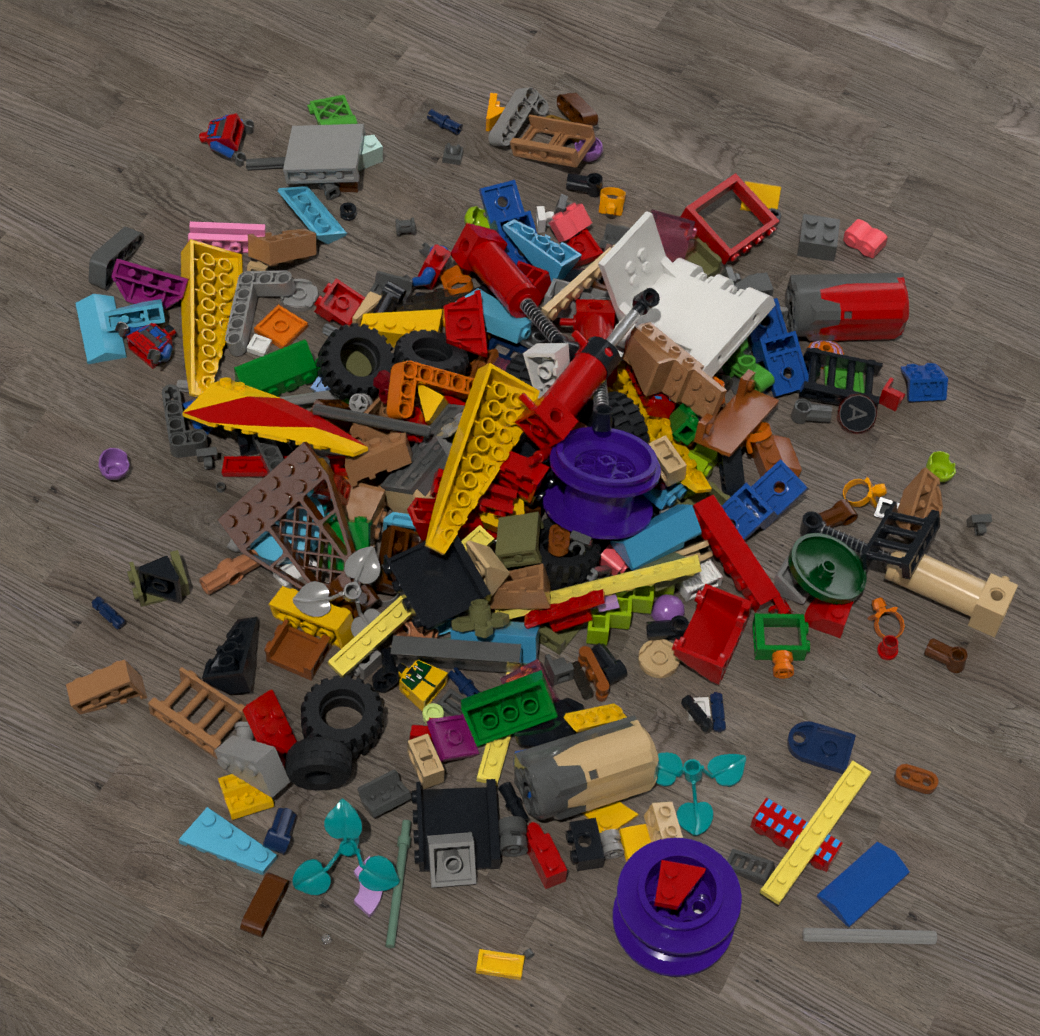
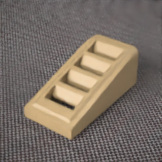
M370 291L352 317V323H358V326H361L363 314L373 313L382 296Z

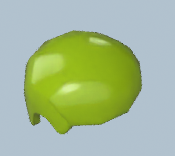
M478 206L467 210L464 217L465 225L470 223L490 229L488 220L484 216L485 210Z
M936 451L930 455L926 468L936 475L941 483L950 481L956 474L955 463L950 462V455L948 453Z

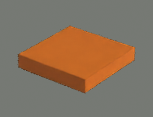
M278 304L254 327V332L260 336L272 339V344L282 349L289 346L308 328V322Z

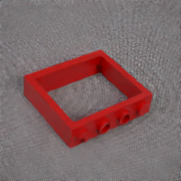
M736 173L688 205L680 216L700 240L706 243L715 254L720 256L723 265L730 261H736L742 252L746 254L753 247V244H760L766 235L771 236L777 230L775 227L779 223L777 217ZM731 190L764 225L732 249L725 244L698 214Z

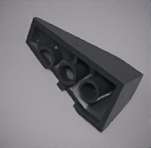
M258 617L237 619L226 635L227 640L222 646L219 645L217 647L215 657L207 661L202 676L204 682L228 694L251 691L255 672Z

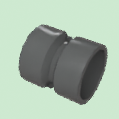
M518 816L500 819L498 821L500 854L506 857H518L528 852V841L525 836L527 834L526 820Z

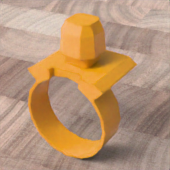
M615 187L601 189L599 213L621 216L626 197L625 191ZM607 195H614L618 197L617 199L608 198Z
M868 477L865 480H851L843 489V496L846 499V494L852 486L863 484L869 488V492L864 499L858 502L849 501L852 507H861L870 501L871 505L876 508V496L881 497L887 494L885 484L881 483L873 486Z

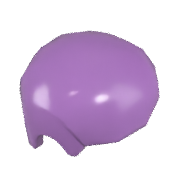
M596 138L582 159L583 161L593 162L602 154L603 145L598 138ZM580 140L579 143L575 142L577 153L586 142L585 140Z
M109 448L100 455L99 470L105 478L119 480L125 477L129 471L130 463L124 451L118 448Z
M662 595L655 600L651 616L655 621L671 620L677 615L683 616L685 613L684 604L674 595Z

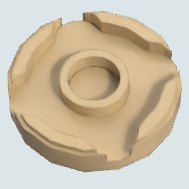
M661 639L649 640L643 644L638 658L640 668L653 678H666L674 674L679 667L680 660L674 656V651H672L673 643Z

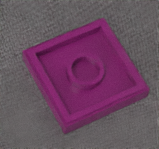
M463 714L434 718L427 721L437 755L441 762L476 757L479 754Z

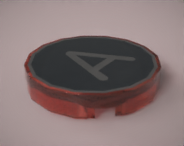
M859 393L851 394L839 404L837 410L838 420L848 431L854 433L864 432L875 423L877 408L868 396Z

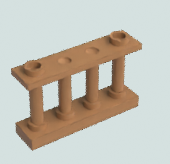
M181 667L179 673L182 682L164 701H159L153 697L148 703L150 714L218 759L214 750L221 745L223 737L239 720L247 722L242 711L245 706L235 703L199 679L193 671H187ZM189 686L198 692L181 712H175L171 709L170 706ZM205 697L214 702L213 707L198 723L193 724L187 719ZM222 708L232 714L214 735H209L204 731V728Z

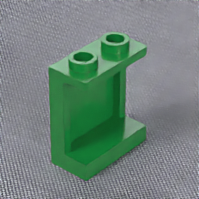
M334 516V519L328 521V523L345 545L337 516ZM345 516L355 551L370 547V527L373 525V520H367L365 516L354 517V520H349ZM328 542V553L331 554L332 545ZM328 557V568H330L331 557ZM336 558V569L344 570L343 559Z

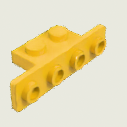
M612 703L566 713L563 718L577 733L627 717L618 705Z

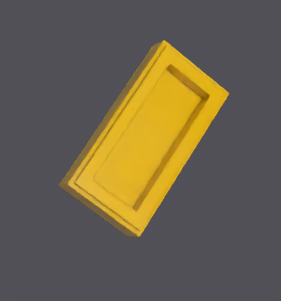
M479 949L476 973L521 980L525 956Z

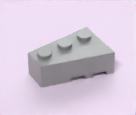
M232 735L214 750L218 758L217 762L223 769L271 798L290 783L276 748L273 746Z

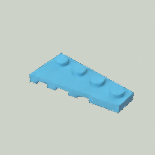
M208 807L179 838V844L195 847L196 850L203 853H211L219 859L237 863V866L264 875L277 860L275 853L263 847L262 844Z

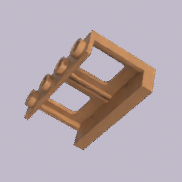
M529 115L530 127L521 139L512 138L510 145L513 156L577 168L596 138L593 126ZM539 132L554 135L549 144L531 140ZM569 138L586 141L578 153L577 149L563 147Z

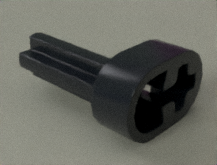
M383 647L381 649L382 667L372 677L373 687L378 692L390 690L399 681V671L394 666L391 647L387 649Z

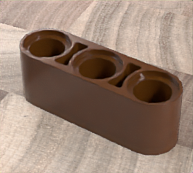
M576 92L559 94L557 96L559 110L572 122L591 126L598 124L596 111Z
M270 872L266 873L242 919L240 930L260 938L265 935L289 887L288 879Z

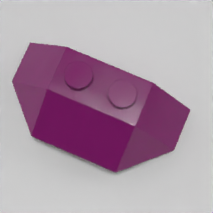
M116 259L111 276L127 302L137 304L162 299L164 311L184 298L189 279L121 259Z

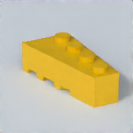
M442 309L363 314L361 326L365 324L371 330L373 328L377 329L380 336L384 335L387 338L386 343H390L395 348L398 339L411 331L426 329V331L435 330L440 333Z
M284 586L280 588L269 603L275 618L282 622L287 619L290 621L291 627L295 629L301 627L309 635H316L321 638L324 634L331 637V647L335 645L342 649L354 638L351 632V625L354 619L352 613L347 608H340L330 603V611L326 615L321 617L308 616L302 613L293 603V597L299 591Z

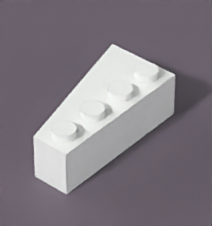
M538 343L523 353L532 386L540 391L538 398L545 394L570 364L568 343Z

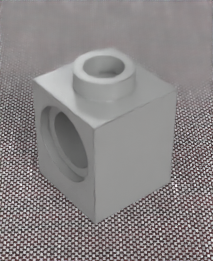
M375 649L363 660L367 663L358 664L351 673L365 680L382 665V654Z

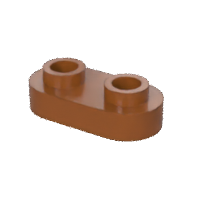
M558 524L550 527L548 551L552 555L561 557L569 552L570 531Z
M909 764L898 766L894 775L895 781L900 786L924 794L933 793L939 782L938 777L933 772Z

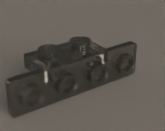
M443 288L435 289L429 293L418 292L414 296H410L411 303L396 306V312L442 309L443 315V306L457 301L459 298L469 294V292L451 295L447 289Z

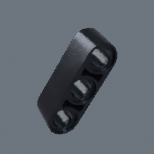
M741 446L730 457L717 452L722 492L730 497L745 484Z

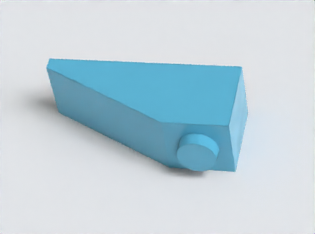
M162 299L141 302L104 312L107 332L114 331L118 322H124L129 327L165 322Z

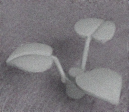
M373 546L362 548L347 559L344 571L347 577L354 578V582L348 583L344 587L343 592L328 597L329 590L323 583L317 581L310 582L304 585L296 596L293 597L294 605L308 616L321 617L330 611L329 601L343 596L346 601L355 602L360 617L353 620L351 632L354 637L380 615L375 609H368L363 614L359 603L360 600L358 599L361 594V588L357 583L358 580L362 584H370L380 574V563Z

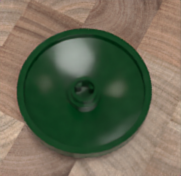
M810 533L801 536L790 549L788 562L792 575L805 591L817 599L832 604H847L857 599L864 590L867 575L866 570L863 569V563L858 555L839 539L826 534Z

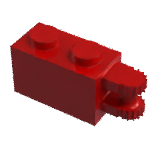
M529 823L526 834L528 838L527 853L544 888L548 889L566 882L567 868L549 832L544 834L538 823Z

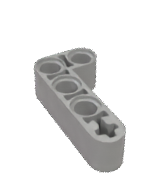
M532 87L517 89L489 133V143L492 146H508L528 115L540 116L548 112L549 106L547 101Z

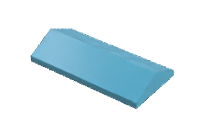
M308 186L278 189L280 195L309 230L316 233L317 239L330 244L346 236L347 232Z
M92 294L76 302L87 363L93 364L127 358L123 338L119 336L120 331L107 332L104 312L116 309L114 296Z

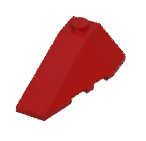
M815 598L807 607L804 615L805 622H808L809 628L841 639L854 601L847 604H832Z

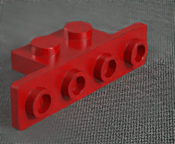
M603 589L593 590L580 597H572L558 604L553 603L550 605V608L532 610L525 615L524 625L528 629L549 622L552 630L557 632L593 620L590 608L605 603V592Z

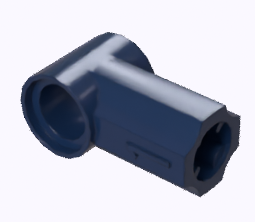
M278 808L272 826L265 836L263 847L281 854L285 853L291 839L289 834L296 814L291 809Z

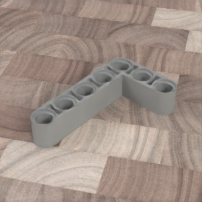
M246 271L239 275L225 341L233 356H240L247 350L246 347L249 341L257 298L259 296H289L295 292L296 286L289 271Z

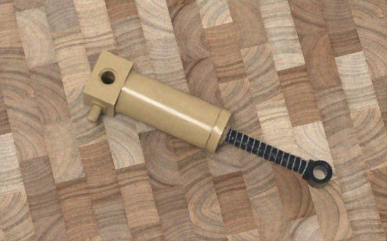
M809 511L803 515L800 526V534L802 536L810 533L826 534L844 542L855 553L858 552L860 555L862 549L866 548L867 543L864 541L862 542L859 539L846 535L845 532L842 533L840 530L837 531L835 528L826 526V522L822 520L821 515L817 512ZM879 549L877 552L898 558L905 557L906 555L905 552L897 550L891 554L885 552L884 549ZM925 554L910 580L902 578V569L899 566L883 563L887 570L885 579L970 616L968 626L994 638L1018 587L1017 584L1010 582L1007 576H1002L1001 578L991 573L988 580L984 581Z

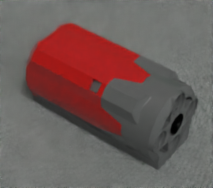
M904 273L790 275L785 292V303L789 310L786 319L789 332L796 331L797 337H806L809 341L895 339L902 334L909 319V296L905 285Z

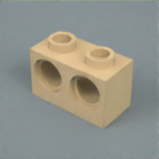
M666 435L648 443L656 453L661 467L660 477L667 487L685 479L687 465Z
M425 734L408 740L407 753L423 789L444 782V768L429 735Z
M673 802L652 803L644 815L651 842L665 838H683Z

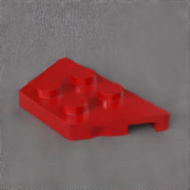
M476 290L473 295L467 298L464 296L456 302L443 306L446 343L479 356L487 357L481 290Z
M273 690L267 691L243 708L242 711L257 742L275 747L280 755H283L285 752L287 753L291 746L297 742Z

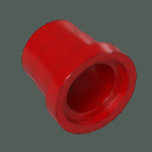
M887 635L877 647L879 657L884 660L896 658L898 654V639L895 636Z

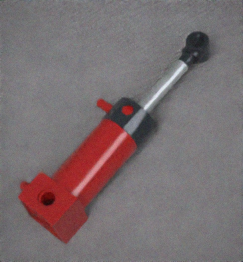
M647 288L634 296L633 308L607 339L594 336L586 340L575 330L571 336L581 347L575 353L574 359L545 394L535 401H532L525 393L519 396V400L526 406V409L516 419L515 423L540 449L545 450L563 441L578 423V420L575 418L576 415L620 364L621 357L615 347L641 315L647 314L650 309L659 304L660 297L655 289Z

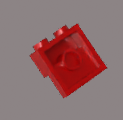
M336 278L332 284L328 283L323 290L325 293L324 297L319 296L316 300L314 312L329 322L333 319L342 326L345 324L350 326L352 317L365 297Z

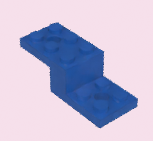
M511 180L480 188L479 193L489 227L496 230L506 241L505 253L516 265L518 260L532 265L526 256H521L518 253L517 245L502 228L504 224L514 219L533 228L537 234L531 211L524 212L516 181ZM499 198H504L506 200V207H500L498 205Z
M774 298L775 306L766 315L768 325L763 326L759 323L748 338L756 363L764 361L766 370L774 377L775 383L771 386L773 396L777 397L800 390L803 382L808 381V372L796 331L787 333L778 298ZM785 368L790 369L792 373L790 379L783 375Z
M780 459L755 484L750 486L748 483H745L722 505V508L730 520L736 522V529L745 541L759 527L764 530L767 529L809 488ZM778 483L785 484V490L781 493L775 491V486Z

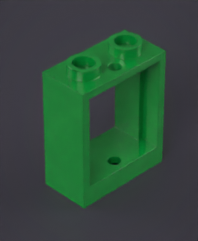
M754 613L752 621L754 659L772 660L774 652L787 650L792 652L793 661H804L806 654L810 653V640L806 639L809 625L808 622H805L804 614ZM764 627L798 628L799 645H765Z

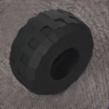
M329 737L305 738L294 743L288 750L286 773L292 783L307 790L326 791L338 788L346 783L352 773V754L349 748L337 739Z

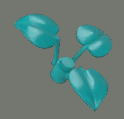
M669 752L659 753L656 784L671 786L675 783L676 777H682L683 774L685 779L692 783L693 803L687 802L682 804L677 810V819L681 828L693 836H698L708 830L714 815L713 809L708 802L697 803L696 782L700 781L703 772L709 778H715L716 782L721 786L737 784L744 773L746 756L740 754L716 756L708 763L707 771L695 759L687 760L683 766L678 755Z
M342 798L330 810L324 821L325 830L331 837L335 839L342 838L337 853L324 868L321 862L316 859L303 862L295 871L292 881L293 887L301 892L310 895L323 894L329 889L331 884V877L326 871L331 868L340 854L345 856L357 855L359 865L363 869L359 873V881L369 890H389L398 885L400 879L392 862L383 856H372L366 861V864L363 863L360 854L361 850L358 849L359 835L362 832V821L356 810Z

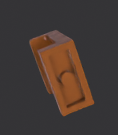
M285 619L282 625L279 624L277 626L272 641L269 640L265 646L266 661L312 681L331 649V637L323 634L321 639L291 627L290 621Z

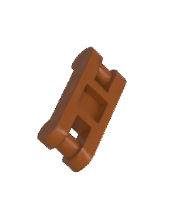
M582 646L579 649L578 664L581 667H585L586 677L589 682L592 681L596 689V699L603 702L608 698L610 685L591 648Z

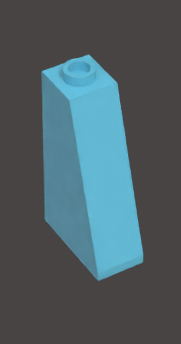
M476 290L465 295V298L473 295ZM481 290L485 331L516 344L527 339L531 334L532 321L526 317L516 318L512 316L499 300Z

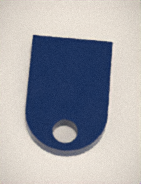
M805 721L796 724L790 730L787 746L792 756L797 760L843 774L848 767L856 735L819 723ZM797 735L803 737L804 742L798 743L793 739V737Z

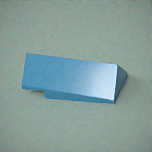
M678 504L652 518L648 527L642 532L627 538L613 539L610 541V544L630 569L634 571L683 548L684 542L700 535L702 531L693 506Z
M510 622L504 627L493 628V634L487 638L475 636V630L459 632L452 630L451 627V639L521 644L522 665H537L541 625L526 629L522 622Z

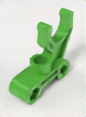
M746 338L722 365V370L730 378L735 375L741 378L748 369L754 371L756 383L753 389L763 392L772 386L775 380L768 370L756 364L754 356L743 353L748 349Z

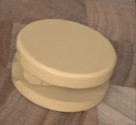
M708 540L675 551L685 557L698 555L700 562L713 556L712 551L701 554L699 552V549L709 546Z

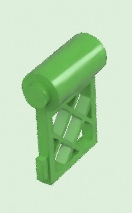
M345 95L310 101V104L307 105L309 113L314 114L318 125L357 124L356 117L352 114ZM342 102L340 106L335 105L334 103ZM317 106H324V108L320 109ZM329 109H333V110H336V111H335L334 113H332V112H329L328 110H329ZM342 112L348 115L340 116L339 113ZM323 115L329 117L328 119L321 120Z

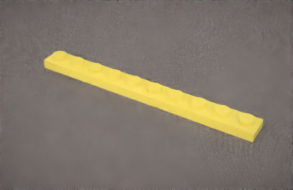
M479 525L461 541L467 551L466 542L469 540L489 547L494 542V538ZM402 596L395 600L328 661V665L341 678L349 674L412 617L409 610L406 611L402 605Z
M694 555L550 591V605L567 601L572 597L586 595L593 590L603 589L605 596H611L617 592L632 591L637 587L652 586L657 582L665 580L672 581L677 577L685 575L693 576L698 572H702L699 557ZM495 609V613L509 614V621L516 617L525 616L532 610L540 609Z

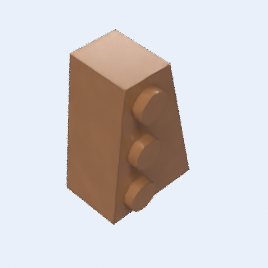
M307 229L282 231V234L273 236L271 232H266L263 237L248 234V256L264 262L268 266H277L278 263L282 262L292 263L295 259L304 260L309 259V256L316 255V233Z
M406 432L393 433L387 437H375L369 441L361 442L368 447V451L354 457L346 455L345 469L351 486L354 487L358 485L357 481L369 477L371 480L376 478V473L386 469L387 472H391L412 463V450Z
M544 564L509 571L510 574L493 596H491L490 602H488L490 609L550 608V582Z
M125 659L116 661L106 668L95 670L87 676L76 678L73 682L66 684L70 705L79 714L107 708L106 704L120 701V704H125L127 699L140 696L141 700L147 698L142 676Z

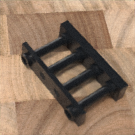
M807 348L803 358L805 361H810L808 381H804L799 390V397L842 405L846 399L861 395L870 399L875 408H877L880 396L872 394L874 375H878L883 367V363L871 359L866 360L822 351L818 348ZM818 363L829 366L827 385L816 383ZM836 367L847 369L846 389L835 387ZM855 371L866 373L864 393L853 390Z
M893 501L889 509L885 510L884 517L866 548H863L860 558L863 560V569H868L871 562L875 560L899 566L902 569V578L910 580L940 528L939 511L931 510L928 517L919 518L898 513L897 502ZM895 521H900L922 527L916 532L894 527L893 525ZM888 534L914 539V541L908 545L886 540L885 538ZM880 547L905 552L906 555L905 557L898 558L877 552Z

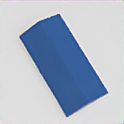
M877 841L817 894L816 897L849 928L902 881L910 871L895 851Z

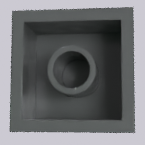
M803 214L797 256L834 261L840 219Z

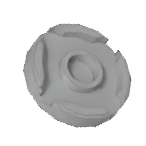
M302 278L293 279L296 290L289 296H281V302L284 307L295 312H304L314 307L318 299L317 287L312 285V282Z

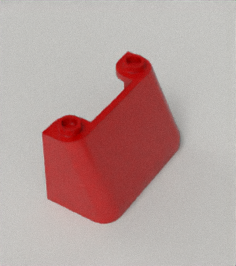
M705 584L703 590H698L694 601L697 602V607L683 637L681 636L680 640L675 639L672 651H674L676 658L710 682L720 685L746 627L752 601Z

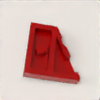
M662 860L654 906L678 910L686 896L692 892L696 883L704 876L706 868Z

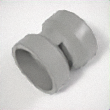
M609 829L600 833L605 859H615L624 854V847L619 842L621 839L619 830Z

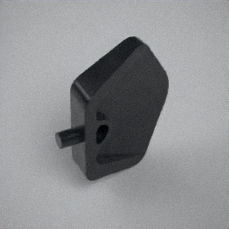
M565 698L554 703L558 717L516 732L514 734L516 742L519 745L539 746L576 734L577 732L563 717L566 713L585 710L584 705L571 698Z

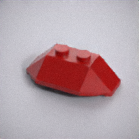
M415 497L407 511L421 540H426L435 500ZM474 510L470 512L467 521L458 530L457 535L460 540L466 538L479 525L484 528L479 514L474 512Z

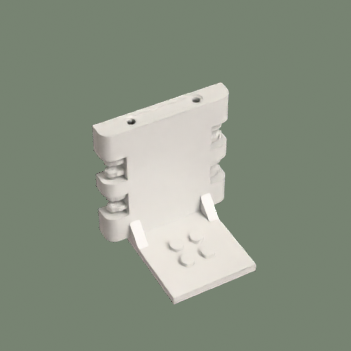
M647 211L598 263L619 323L633 308L632 304L635 295L647 288H653L660 297L659 304L650 309L647 314L640 316L618 343V346L625 348L634 326L651 322L704 365L703 371L711 378L775 306L772 296L748 287L746 290L740 289L737 291L733 280L718 274L715 277L710 276L707 278V274L704 273L703 268L682 258H678L672 263L665 255L653 214Z

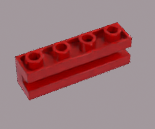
M438 469L434 474L429 496L433 497L435 501L444 472L443 469ZM491 483L484 495H481L474 512L494 514L493 516L498 519L511 516L514 510V506H512L513 501L516 499L518 490Z

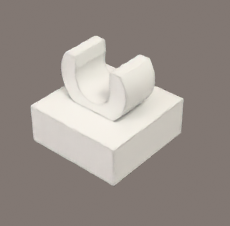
M537 206L536 210L538 233L545 232L546 226H550L549 222L553 220L554 212L549 211L545 213L544 206Z

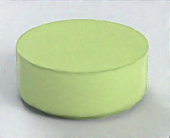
M435 703L426 705L422 712V718L426 724L429 718L444 717L443 708Z

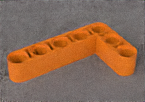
M414 361L396 363L391 369L386 409L389 418L398 420L409 418L412 415L417 384L424 385L436 392L466 399L469 396L474 378Z

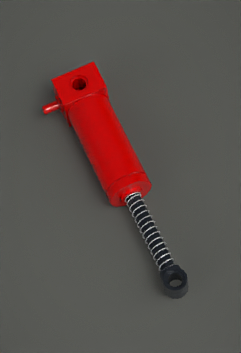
M466 223L451 251V257L463 269V274L469 276L470 272L474 271L512 316L516 318L529 317L550 343H568L569 358L572 361L575 353L579 350L578 343L562 335L547 316L540 312L541 310L538 306L541 301V294L505 253L506 241L496 230Z
M576 299L575 315H573V318H560L559 325L573 326V330H577L586 340L594 336L607 339L614 330L615 310L611 300ZM617 368L593 394L592 429L597 432H608L612 429L613 408L609 406L607 387L611 386L616 380Z

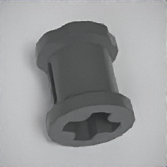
M318 183V186L324 190L326 199L333 200L340 195V189L334 183Z
M414 217L410 220L395 219L397 236L401 233L415 234Z

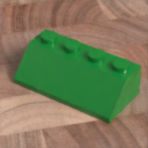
M306 339L234 367L235 382H243L247 386L274 396L293 391L297 387L310 384L317 379V367Z
M542 670L461 699V710L477 747L558 717Z

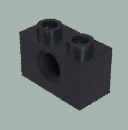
M596 818L569 822V829L565 831L567 844L572 846L570 851L571 863L576 864L577 871L602 868L605 856ZM580 843H587L589 846L582 847Z

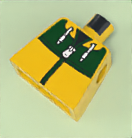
M416 660L410 668L402 663L397 666L399 677L401 678L399 681L400 692L421 711H423L426 705L431 704L448 684L447 672L420 660Z

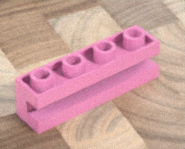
M190 221L188 242L192 239L235 253H248V234L263 237L265 236L266 228L265 224Z

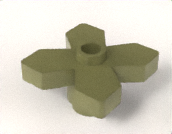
M485 599L473 600L469 607L468 616L457 617L451 621L452 630L459 632L475 630V636L482 638L492 635L493 628L504 627L510 623L509 614L502 612L491 613L490 605Z

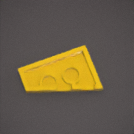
M619 801L583 812L587 819L596 818L599 834L609 829L618 830L639 815Z

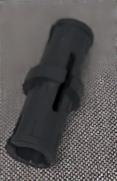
M511 782L503 783L498 787V790L505 800L506 809L511 812L512 816L524 818L527 824L530 819L522 806L521 798L515 793Z

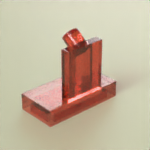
M334 475L341 504L348 505L352 486L343 476ZM319 488L311 495L313 498L332 501L329 489Z

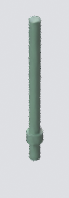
M409 820L402 821L401 835L398 836L397 841L399 850L396 873L400 882L393 887L386 939L387 948L395 947L407 850L411 844V837H409L411 821Z

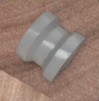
M355 394L349 400V407L352 411L364 413L373 401L367 394Z

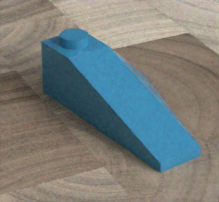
M514 219L502 227L533 266L549 272L551 282L553 278L564 279L582 256V254L563 242L561 244L555 243L546 234L545 236L538 235L533 228Z

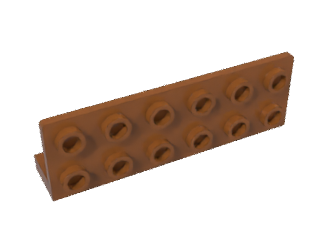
M748 369L740 378L737 394L716 415L714 422V416L708 413L698 422L694 442L717 451L721 455L730 457L778 405L779 400L754 390L753 388L756 383L754 380L755 372Z

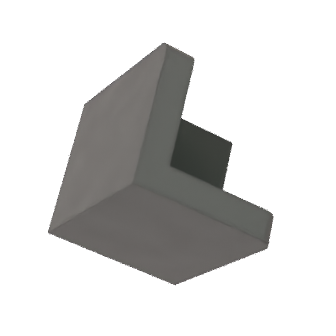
M550 654L545 655L544 666L553 686L573 680L574 667L571 662L566 663L563 657L552 660Z

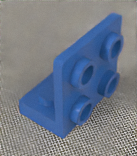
M926 363L921 366L907 364V366H901V372L908 380L907 400L909 402L947 400L948 377L937 364Z

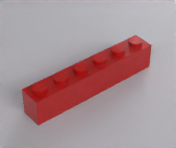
M714 494L693 504L703 539L708 540L713 554L717 558L719 557L725 572L730 574L734 580L737 590L742 592L745 599L752 601L751 608L756 613L775 603L773 599L781 594Z

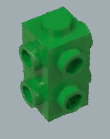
M682 403L669 416L670 426L672 428V436L678 442L682 441L688 445L691 441L694 442L699 420L697 414L690 407Z

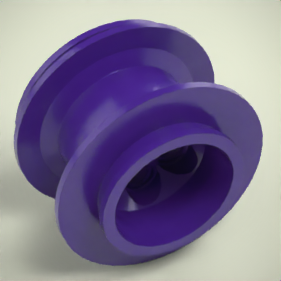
M592 427L572 430L563 441L553 446L549 461L553 472L559 478L551 488L547 487L545 489L546 494L543 495V507L554 522L571 532L574 530L593 539L627 538L642 532L648 527L652 519L653 509L650 501L642 494L653 489L659 482L661 475L660 464L651 446L639 437L625 431L612 428L608 432H597Z
M665 838L643 846L628 859L618 880L617 895L612 914L613 927L618 942L626 954L638 965L660 975L681 977L700 973L708 969L724 955L732 940L734 926L738 920L742 903L739 880L727 860L716 850L701 842L686 838ZM662 860L706 868L704 876L696 883L690 895L686 896L678 910L654 906ZM693 909H700L703 913H695Z

